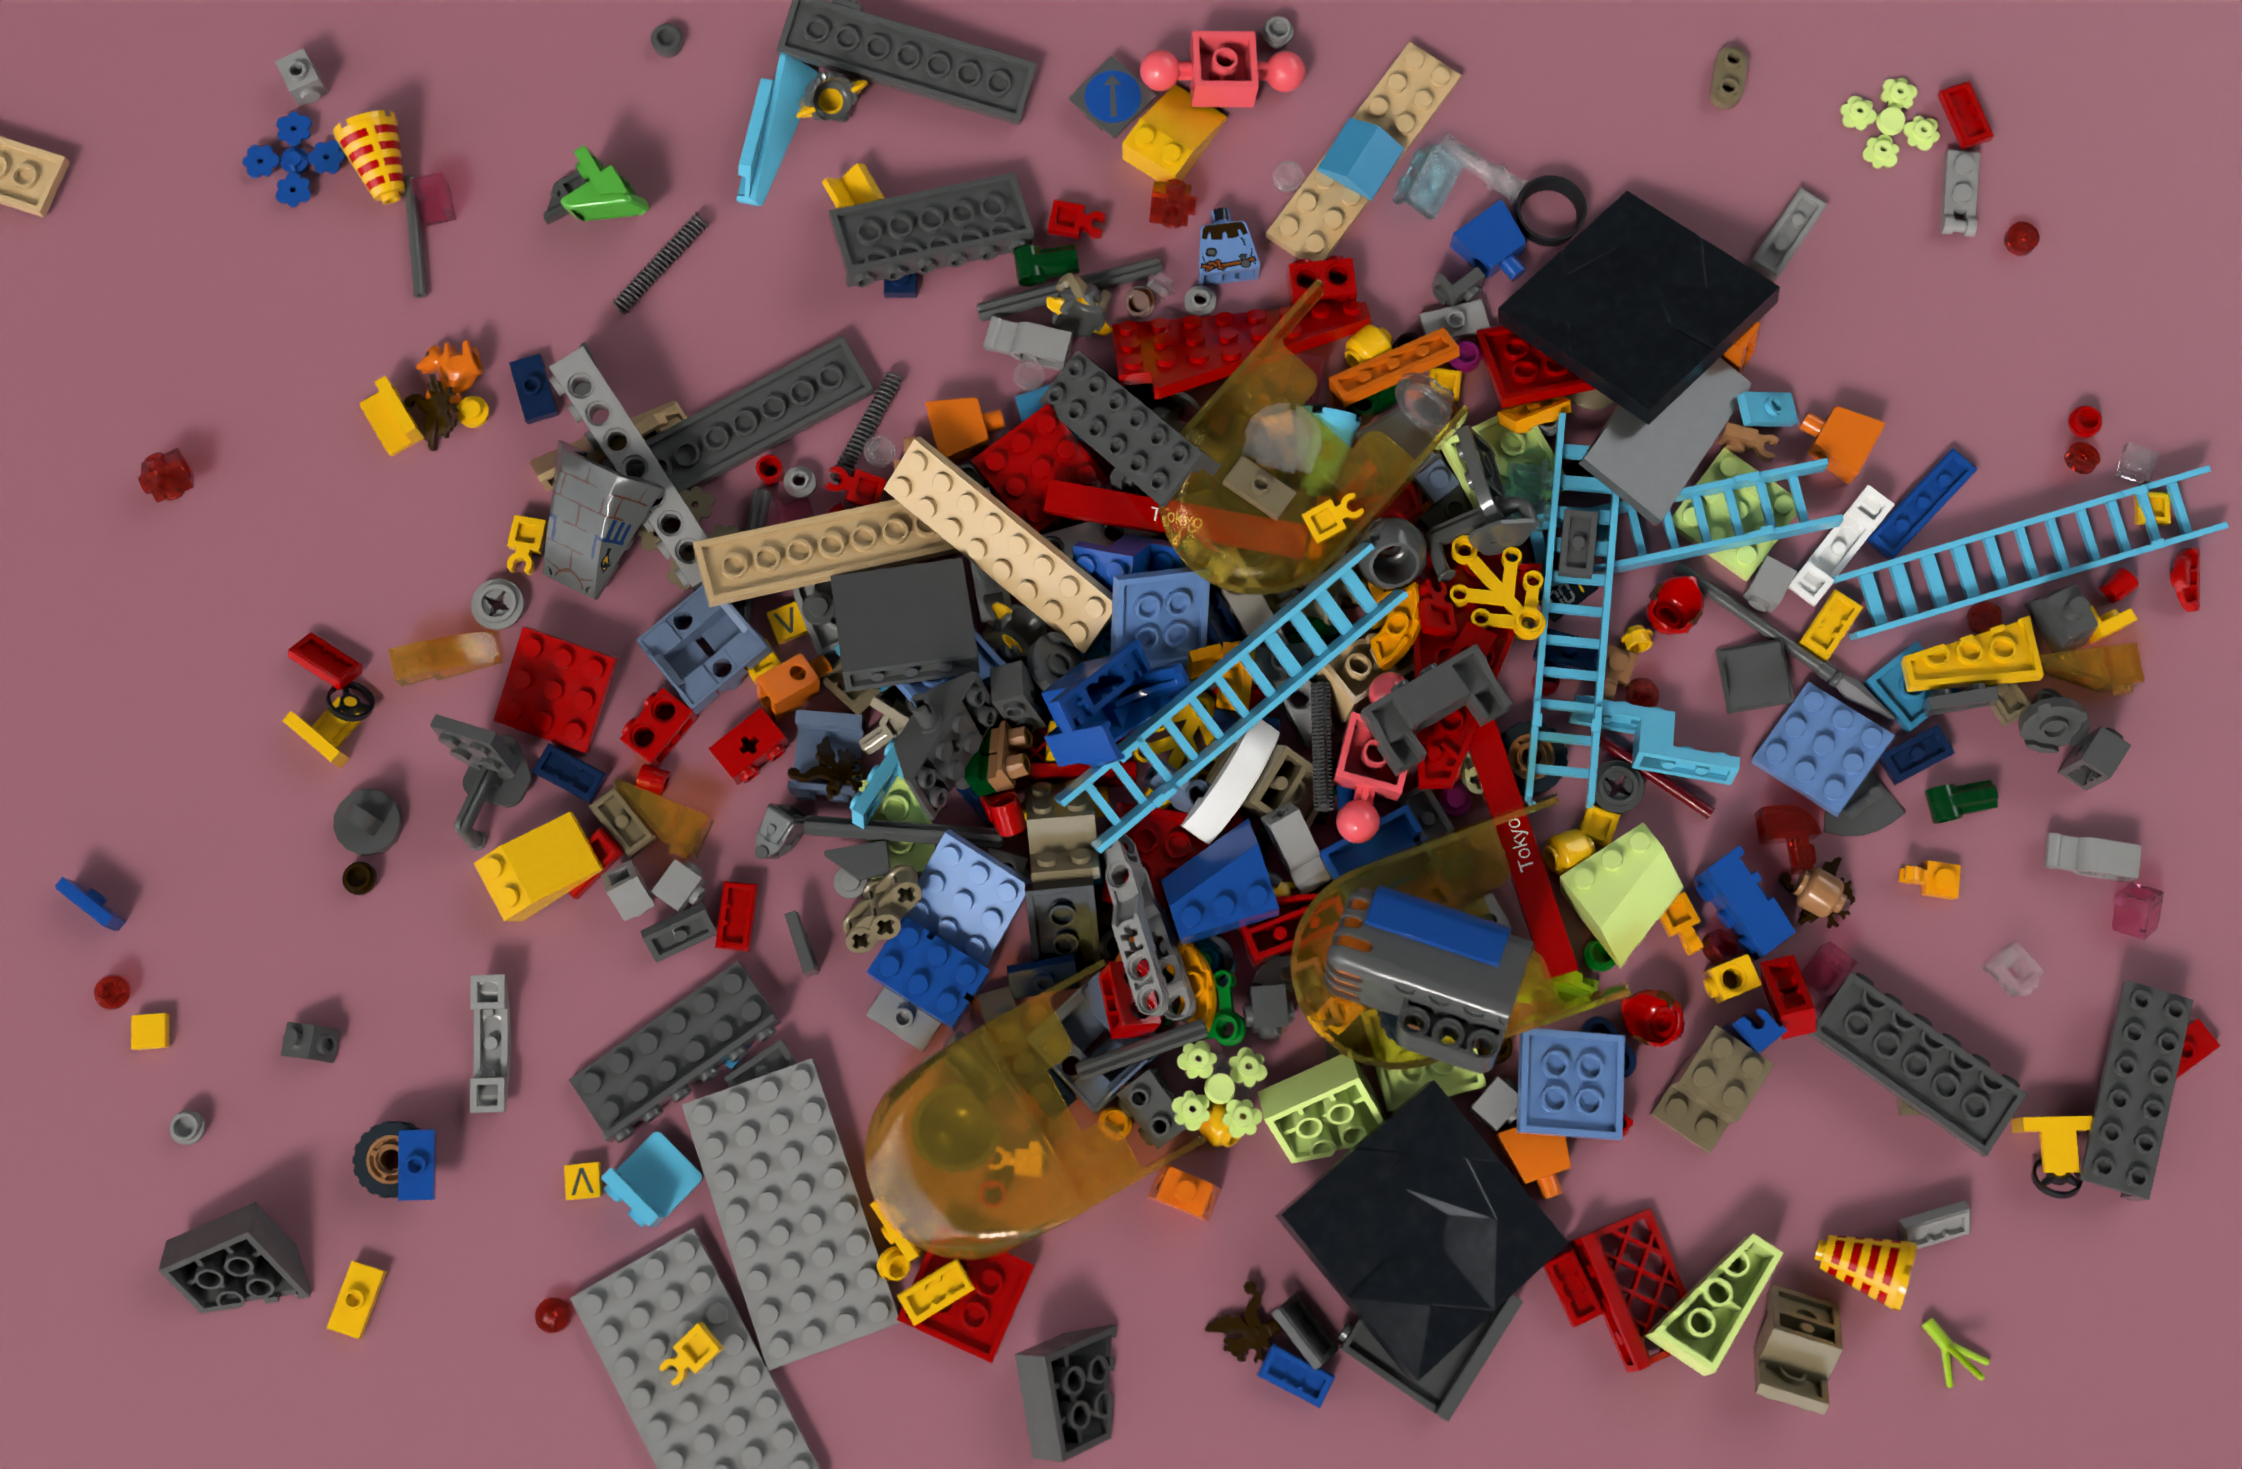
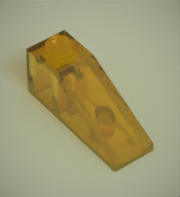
M2137 642L2039 655L2045 675L2099 693L2112 691L2113 696L2130 694L2134 692V687L2145 681Z
M616 778L614 783L616 788L657 836L669 846V853L686 859L688 854L698 858L714 822L709 815Z

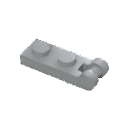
M1948 149L1944 154L1940 212L1941 234L1951 235L1952 232L1962 233V236L1974 237L1976 233L1980 153ZM1954 215H1960L1963 218L1962 220L1955 219Z

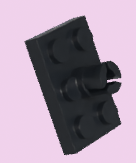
M1093 877L1025 884L1033 961L1074 954L1077 972L1102 970Z

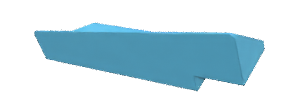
M780 53L774 81L765 78L760 80L739 161L738 175L742 176L737 195V202L755 206L763 205L801 119L796 117L797 112L801 109L799 101L805 95L806 87L818 74L813 68L784 53Z

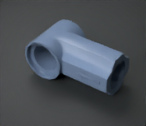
M1159 759L1171 775L1178 771V769L1164 760ZM1151 766L1145 774L1144 785L1154 791L1164 781ZM1191 778L1176 790L1177 792L1168 800L1172 802L1176 811L1189 813L1198 797L1203 798L1210 785L1206 781L1193 780ZM1190 792L1194 796V802L1191 799Z

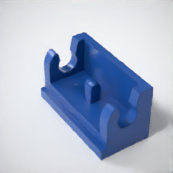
M1760 1008L1755 1011L1757 1016L1763 1020L1762 1028L1747 1015H1743L1738 1020L1727 1023L1721 1028L1757 1053L1762 1052L1787 1031L1783 1025L1779 1026L1768 1012Z

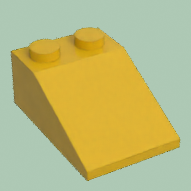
M1175 84L1139 119L1122 143V158L1175 192L1226 122L1227 116L1213 107H1191V94Z
M568 812L497 847L474 862L503 920L510 922L525 921L604 870L573 812Z

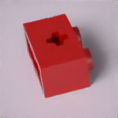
M760 707L708 749L736 784L739 785L742 781L748 783L760 773L761 770L759 768L769 760L774 762L782 757L787 751L785 747L790 743L762 707ZM750 743L757 749L754 754H751L746 748Z

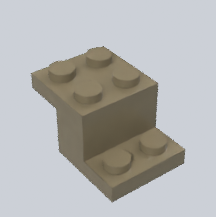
M1236 742L1220 754L1204 780L1210 786L1236 747ZM1276 744L1265 768L1240 807L1254 817L1261 818L1290 801L1299 808L1309 828L1319 812L1314 811L1313 764L1288 746Z
M1076 779L1058 783L1041 781L1033 785H1025L1032 883L1092 877L1093 879H1100L1098 852L1090 845L1097 839L1093 799L1086 790L1065 807L1058 804L1054 799L1056 795Z
M1714 1025L1696 1053L1685 1058L1649 1115L1707 1154L1711 1153L1727 1126L1740 1120L1775 1064L1717 1025Z
M1771 1284L1767 1292L1768 1317L1753 1347L1755 1393L1771 1400H1778L1806 1411L1825 1415L1830 1405L1828 1380L1843 1350L1839 1305Z

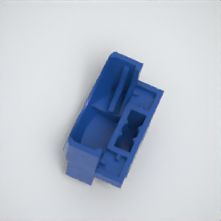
M1130 640L1109 656L1080 662L1041 692L1057 726L1044 738L1059 767L1077 763L1099 767L1122 760L1125 756L1120 753L1116 742L1141 726L1191 683L1181 662L1151 668L1139 640Z

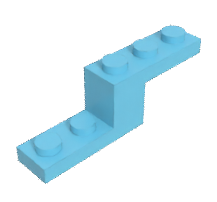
M1576 695L1573 702L1594 704L1595 696ZM1603 700L1601 729L1634 734L1631 768L1726 785L1732 784L1740 769V757L1729 756L1724 752L1712 753L1695 750L1689 746H1673L1675 712L1667 711L1660 707L1632 705L1626 701L1614 702ZM1569 712L1568 723L1591 727L1593 714Z
M895 738L889 741L884 751V756L886 757L881 765L875 764L867 778L868 785L864 791H858L851 801L852 823L862 829L866 827L896 778L899 776L904 779L894 747Z

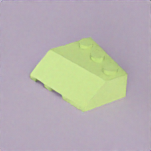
M1641 823L1560 876V893L1620 969L1627 962L1629 955L1636 946H1639L1645 939L1647 932L1654 923L1662 917L1683 890V884L1664 847L1644 823Z
M1351 1050L1257 1092L1264 1120L1291 1164L1331 1157L1337 1150L1353 1148L1387 1118L1375 1091Z

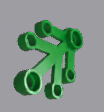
M1199 950L1203 954V956L1205 957L1210 966L1211 957L1209 953L1206 951ZM1165 967L1162 974L1166 978V983H1170L1174 976ZM1219 970L1214 974L1216 989H1218L1220 1011L1216 1009L1208 1036L1197 1041L1216 1038L1222 1045L1234 1046L1243 1040L1246 1034V1023L1241 1015L1234 1012L1232 989L1236 985L1234 973L1227 970ZM1223 975L1228 977V983L1225 987L1221 984V977ZM1179 1005L1172 1006L1173 1012L1176 1015L1179 1009ZM1166 1017L1159 1026H1168L1173 1020ZM1229 1023L1234 1025V1033L1232 1035H1229L1227 1032Z

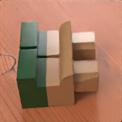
M1004 720L1000 722L999 728L988 730L979 750L973 755L965 768L964 779L978 797L1013 789L1016 787V778L1030 774L1031 764L1025 752L1018 754V750L1032 747L1033 737L1027 727L1011 728L1007 721Z

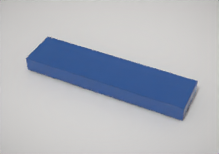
M1952 448L1866 541L1887 560L1894 559L1978 469Z

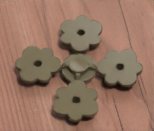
M699 486L693 487L691 491L683 490L679 493L698 523L702 518H709L711 516L710 507L714 504L712 494L703 492ZM695 503L698 504V507L696 508L693 507V504ZM667 520L663 526V531L672 534L675 533V530L670 528V521ZM717 525L714 528V533L708 534L707 537L710 539L740 532V530L735 525H729L726 528L723 525ZM642 526L638 529V535L642 538V547L646 551H653L655 549L660 551L656 543L661 541L659 536H654L656 531L653 530L648 533L645 526ZM687 546L683 549L685 551L681 555L683 560L692 561L696 559L692 554L694 553L693 546ZM674 559L670 561L672 569L667 574L668 580L672 584H679L682 590H688L691 585L684 588L674 572L679 567Z

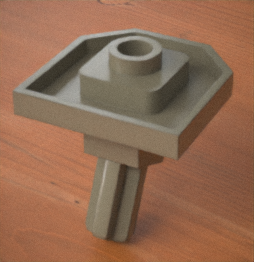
M895 685L874 696L869 704L884 715L879 722V726L859 740L860 748L867 755L874 754L887 745L892 738L897 739L913 714L908 708L909 700Z

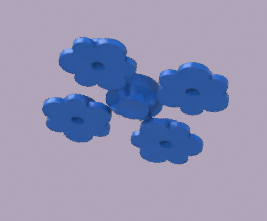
M291 112L288 117H280L276 122V126L279 129L277 137L281 141H286L291 148L285 150L281 158H279L277 154L273 153V149L269 145H265L262 148L259 145H252L248 148V156L243 158L242 164L247 168V174L254 179L262 175L265 177L271 176L273 168L281 164V167L289 174H287L285 179L277 182L279 190L275 196L279 203H288L290 207L295 208L300 202H308L311 198V192L308 189L310 181L300 176V174L308 169L309 163L315 166L314 168L319 174L326 171L329 174H335L340 170V163L345 160V154L340 151L339 143L331 140L326 144L318 142L315 145V150L307 155L305 150L297 146L301 144L302 139L307 140L310 138L311 133L309 129L312 126V121L308 116H300L297 112Z

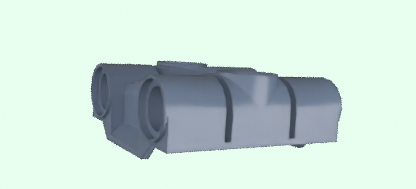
M703 585L636 639L640 648L660 669L678 691L680 697L696 715L720 696L717 690L724 693L726 690L738 688L748 673L745 666L752 670L774 651L758 631L745 621L733 606V602L709 607ZM692 619L690 627L681 630L682 624L686 620ZM702 637L716 652L710 658L697 643ZM732 666L731 672L727 676L720 677L723 668Z
M1100 972L1089 978L1026 1038V1041L1074 1091L1094 1115L1098 1114L1117 1096L1116 1091L1141 1067L1147 1068L1162 1054L1160 1053L1084 1081L1079 1078L1078 1074L1069 1076L1062 1071V1064L1068 1058H1076L1079 1061H1083L1148 1038L1111 1039L1110 1037L1088 1058L1085 1056L1083 1051L1105 1030L1110 1033L1098 978ZM1132 1011V1013L1134 1014V1016H1136L1137 1018H1140L1137 1013H1135V1012Z

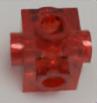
M1169 179L1166 182L1154 181L1149 223L1163 224L1164 227L1172 229L1188 226L1189 215L1195 216L1197 196H1191L1192 184H1185L1184 181L1179 179Z
M179 448L164 454L162 452L151 454L141 463V476L138 477L139 483L143 491L147 495L151 493L157 503L166 499L167 501L176 500L185 491L194 488V474Z

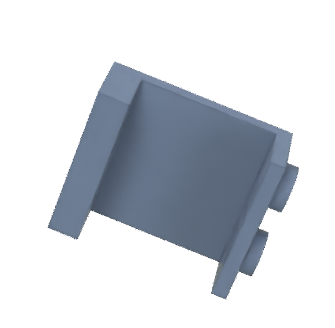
M796 709L795 724L798 727L794 768L800 770V773H805L812 767L820 766L819 761L815 758L817 753L816 747L822 743V739L825 736L829 737L831 748L836 754V763L839 761L837 750L842 749L845 752L846 748H849L850 753L854 754L856 758L862 760L863 751L860 748L859 740L865 734L866 724L862 714L857 716L850 713ZM856 763V768L852 770L858 772L861 770V766ZM816 778L808 782H801L797 779H792V782L788 781V789L791 794H796V799L815 801L816 796H827L826 786L829 780ZM853 778V780L860 781V778ZM844 784L839 795L834 796L829 801L849 803V799H853L859 791V787L857 791H854L850 784Z

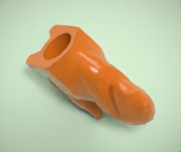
M465 340L462 343V351L459 353L456 352L454 346L451 347L449 342L444 344V351L441 347L433 345L426 351L422 361L416 365V368L422 370L423 374L439 372L441 379L437 381L442 382L444 395L446 388L452 387V391L456 392V395L451 396L449 402L457 404L462 399L460 394L469 390L477 377L485 372L479 351L476 346L471 347L469 340ZM428 389L425 396L426 400L431 398Z

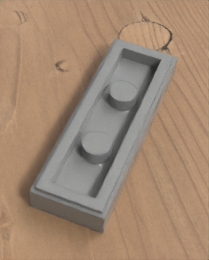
M1800 188L1748 265L1775 282L1828 204Z

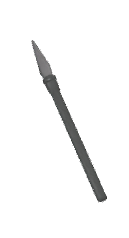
M1681 561L1672 572L1678 576H1695L1697 578V585L1703 594L1769 640L1782 638L1786 652L1815 671L1825 682L1829 681V686L1836 687L1845 699L1891 720H1895V717L1859 680L1846 676L1842 670L1836 671V667L1816 657Z

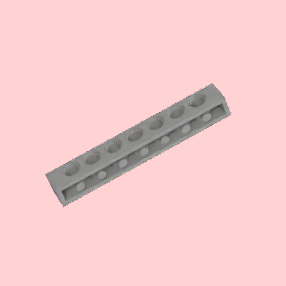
M582 346L549 366L554 375L549 380L559 396L566 393L572 402L567 408L576 422L579 423L583 420L590 431L585 433V436L594 450L602 448L607 456V459L602 461L605 467L628 476V470L631 466L635 464L643 465L645 471L641 478L666 489L660 504L651 507L650 511L652 513L643 525L648 533L655 530L661 541L656 543L666 560L672 557L679 568L674 572L684 588L691 585L695 591L703 585L696 559L685 561L681 558V553L685 547L693 546V542L705 540L708 537ZM589 383L591 390L587 395L578 396L575 394L577 385ZM596 411H608V419L600 424L593 422L592 417ZM623 437L627 439L625 448L620 451L610 449L611 441L614 438ZM677 519L681 522L680 529L677 532L670 534L663 531V526L667 520Z

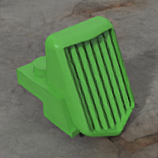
M585 145L573 151L579 160L575 164L576 168L584 180H588L587 183L560 200L563 207L573 217L581 221L643 215L650 209L646 199L637 196L630 182L612 165L606 168L603 162Z

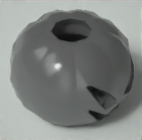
M1397 516L1379 518L1372 522L1356 539L1355 547L1363 542L1372 543L1375 547L1373 551L1356 564L1359 574L1377 588L1389 590L1408 586L1422 574L1426 566L1427 542L1419 528L1412 525L1406 519Z

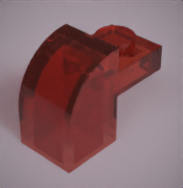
M1784 804L1761 807L1754 813L1759 844L1786 843L1792 875H1800L1805 870L1811 871L1814 869L1813 864L1816 863V851L1814 845L1809 844V840L1819 836L1821 830L1817 821L1809 812L1795 805Z

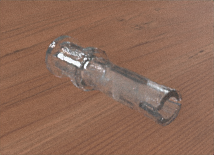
M1447 134L1438 146L1437 152L1450 158L1486 182L1485 186H1487L1488 190H1496L1507 197L1511 205L1517 203L1520 192L1529 183V180H1521L1507 171V166L1504 164L1496 165L1450 134Z

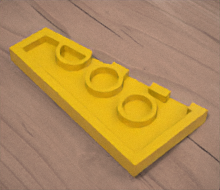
M2030 615L2008 625L2001 624L1992 627L1989 631L1975 636L1971 634L1947 645L1940 644L1906 655L1901 660L1907 692L1961 688L1977 683L1996 685L2040 681L2044 676Z

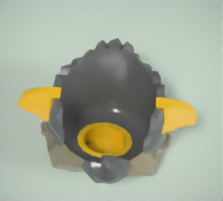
M820 71L806 87L805 95L799 101L801 109L797 112L796 117H812L820 121L831 119L838 122H847L850 117L849 109L851 105L853 106L857 102L858 94L868 85V82L866 80L854 82L853 78L846 77L838 72Z
M1067 273L1063 275L1056 285L1059 293L1058 296H1049L1046 299L1047 307L1053 311L1051 321L1054 325L1053 328L1072 332V338L1093 337L1095 333L1108 335L1112 331V328L1106 322L1107 306L1109 305L1111 294L1105 289L1100 292L1095 285L1084 282L1076 274Z
M999 602L992 604L991 609L995 613L996 620L987 621V627L981 637L991 648L996 649V653L1003 661L1012 663L1021 660L1026 668H1028L1027 654L1029 647L1039 637L1050 633L1047 623L1023 604H1015L1010 608Z

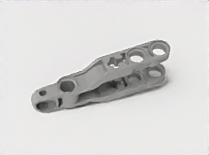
M1124 834L1102 853L1107 866L1105 873L1106 883L1113 902L1112 928L1136 1006L1140 1012L1146 1015L1158 1017L1164 1014L1165 1017L1171 1020L1188 1021L1195 1013L1196 1000L1181 953L1178 950V943L1172 924L1155 898L1149 875L1142 866L1136 844ZM1123 844L1128 845V850L1124 848ZM1129 871V877H1128L1127 881L1125 882V876H1126L1127 872ZM1133 930H1137L1138 933L1134 937L1135 942L1129 941V937L1133 935ZM1158 936L1163 937L1164 940L1159 944L1160 949L1155 947V944L1158 942ZM1145 958L1148 961L1149 972L1146 976L1140 977L1137 973V966ZM1171 964L1175 969V977L1170 983H1166V978L1162 973L1164 968ZM1152 991H1156L1159 1004L1155 1009L1151 1010L1147 1005V998ZM1178 996H1181L1185 1001V1008L1181 1014L1176 1015L1173 1012L1172 1004Z

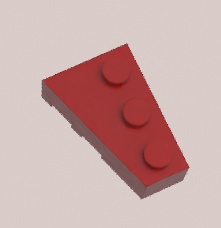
M1337 892L1276 897L1279 906L1278 916L1238 928L1253 967L1333 936L1335 930L1339 927L1340 917L1344 910Z

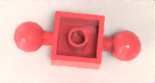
M1192 31L1188 51L1189 61H1178L1171 52L1160 49L1148 53L1140 65L1142 81L1147 87L1155 91L1168 90L1178 80H1190L1191 107H1254L1259 88L1258 81H1267L1273 89L1279 92H1291L1297 89L1305 78L1304 62L1297 54L1291 51L1278 52L1268 62H1257L1255 31Z
M1386 672L1377 676L1369 687L1368 696L1370 703L1372 704L1391 693L1392 687L1405 678L1394 672ZM1351 712L1347 721L1332 784L1355 790L1353 800L1340 808L1336 818V825L1341 836L1347 841L1364 843L1376 835L1380 826L1379 814L1373 806L1375 796L1398 801L1403 791L1408 770L1397 776L1394 775L1377 750L1378 742L1361 719L1360 713Z

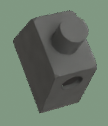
M2075 584L2055 589L2025 604L2055 659L2084 646L2098 627V622L2090 609L2089 601L2083 597Z

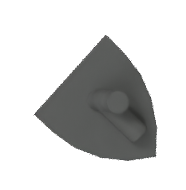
M1870 771L1838 817L1825 810L1824 833L1839 836H1862L1874 833L1892 824L1904 815L1905 812L1872 771Z

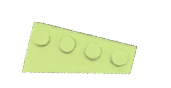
M1754 1233L1742 1238L1644 1337L1701 1375L1706 1376L1715 1373L1781 1259L1783 1252Z

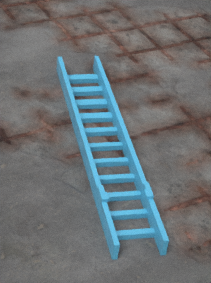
M1559 413L1541 613L1545 617L1546 627L1543 634L1538 638L1524 802H1531L1534 775L1542 774L1588 779L1585 808H1593L1602 722L1619 496L1596 477L1561 475L1562 459L1581 460L1590 446L1563 444L1566 413ZM1559 490L1611 494L1610 510L1558 506ZM1565 509L1598 512L1597 524L1609 525L1607 541H1596L1594 556L1606 557L1605 575L1592 574L1591 579L1558 576V570H1552L1554 552L1560 553L1561 537H1555L1557 521H1563ZM1551 582L1604 587L1602 607L1550 603ZM1548 614L1600 617L1599 639L1547 634ZM1546 645L1598 649L1597 671L1545 667ZM1543 677L1595 681L1594 704L1541 699ZM1540 709L1593 714L1591 736L1538 731L1539 727L1542 726L1543 714L1540 713ZM1537 741L1590 746L1589 769L1535 764Z
M1824 458L1762 472L1756 471L1736 475L1733 478L1683 488L1674 503L1691 499L1702 543L1679 548L1669 509L1662 520L1670 549L1666 551L1647 554L1636 510L1624 500L1619 501L1618 514L1627 513L1637 557L1615 561L1614 558L1613 574L1839 527L1844 520L1842 514L1809 520L1798 480L1799 476L1825 471L1829 464L1828 459ZM1788 479L1799 523L1777 527L1766 483ZM1756 486L1766 526L1760 527V530L1744 534L1733 490ZM1723 493L1734 536L1712 541L1701 497ZM1610 503L1590 508L1610 510ZM1549 516L1537 518L1539 525L1529 536L1535 563H1542L1541 574L1543 579L1546 545L1542 530L1548 529ZM1557 521L1556 527L1561 528V533L1563 521ZM1597 524L1599 541H1607V525ZM1510 555L1511 562H1514V555ZM1603 556V564L1593 566V574L1605 575L1606 557ZM1551 582V587L1567 583Z
M2210 466L2197 468L1832 577L1835 580L1833 584L1858 577L1873 627L1848 634L1849 638L1854 640L2229 528L2228 523L2223 522L2192 531L2177 484L2178 481L2210 472ZM2165 485L2181 533L2179 536L2166 540L2160 536L2147 494L2148 490ZM2135 494L2146 520L2144 524L2150 544L2131 550L2116 500ZM2105 503L2120 553L2101 559L2085 509ZM2075 513L2090 562L2070 568L2055 518ZM2044 521L2059 572L2040 577L2024 527ZM2010 531H2014L2029 579L2012 586L2009 585L1994 537ZM1980 540L1983 542L1997 590L1980 595L1965 546ZM1949 549L1965 600L1951 604L1949 603L1934 555ZM1916 559L1920 560L1934 605V609L1921 613L1918 612L1903 564ZM1885 568L1889 569L1904 617L1891 622L1887 621L1873 576V572Z
M1363 542L1357 545L1117 745L1120 753L1125 756L1124 759L1119 761L1124 763L1133 755L1132 752L1139 748L1162 778L1164 783L1151 794L1145 797L1119 761L1104 766H1091L1054 797L1058 804L1065 807L1086 790L1111 822L1112 826L1090 844L1094 850L1101 854L1156 807L1159 808L1177 792L1176 790L1409 596L1405 590L1395 589L1377 604L1353 571L1352 567L1375 549L1372 543ZM1339 578L1366 613L1353 625L1327 591V588ZM1314 599L1341 634L1328 646L1301 611ZM1288 620H1290L1315 654V657L1303 667L1300 666L1275 632ZM1263 641L1290 676L1276 689H1274L1249 655ZM1239 661L1266 696L1250 711L1247 710L1222 676ZM1214 682L1241 717L1224 733L1197 699V696ZM1187 704H1190L1215 737V740L1198 754L1171 720ZM1162 725L1190 760L1173 775L1168 772L1145 741ZM1109 769L1115 772L1138 802V805L1121 819H1119L1093 785Z

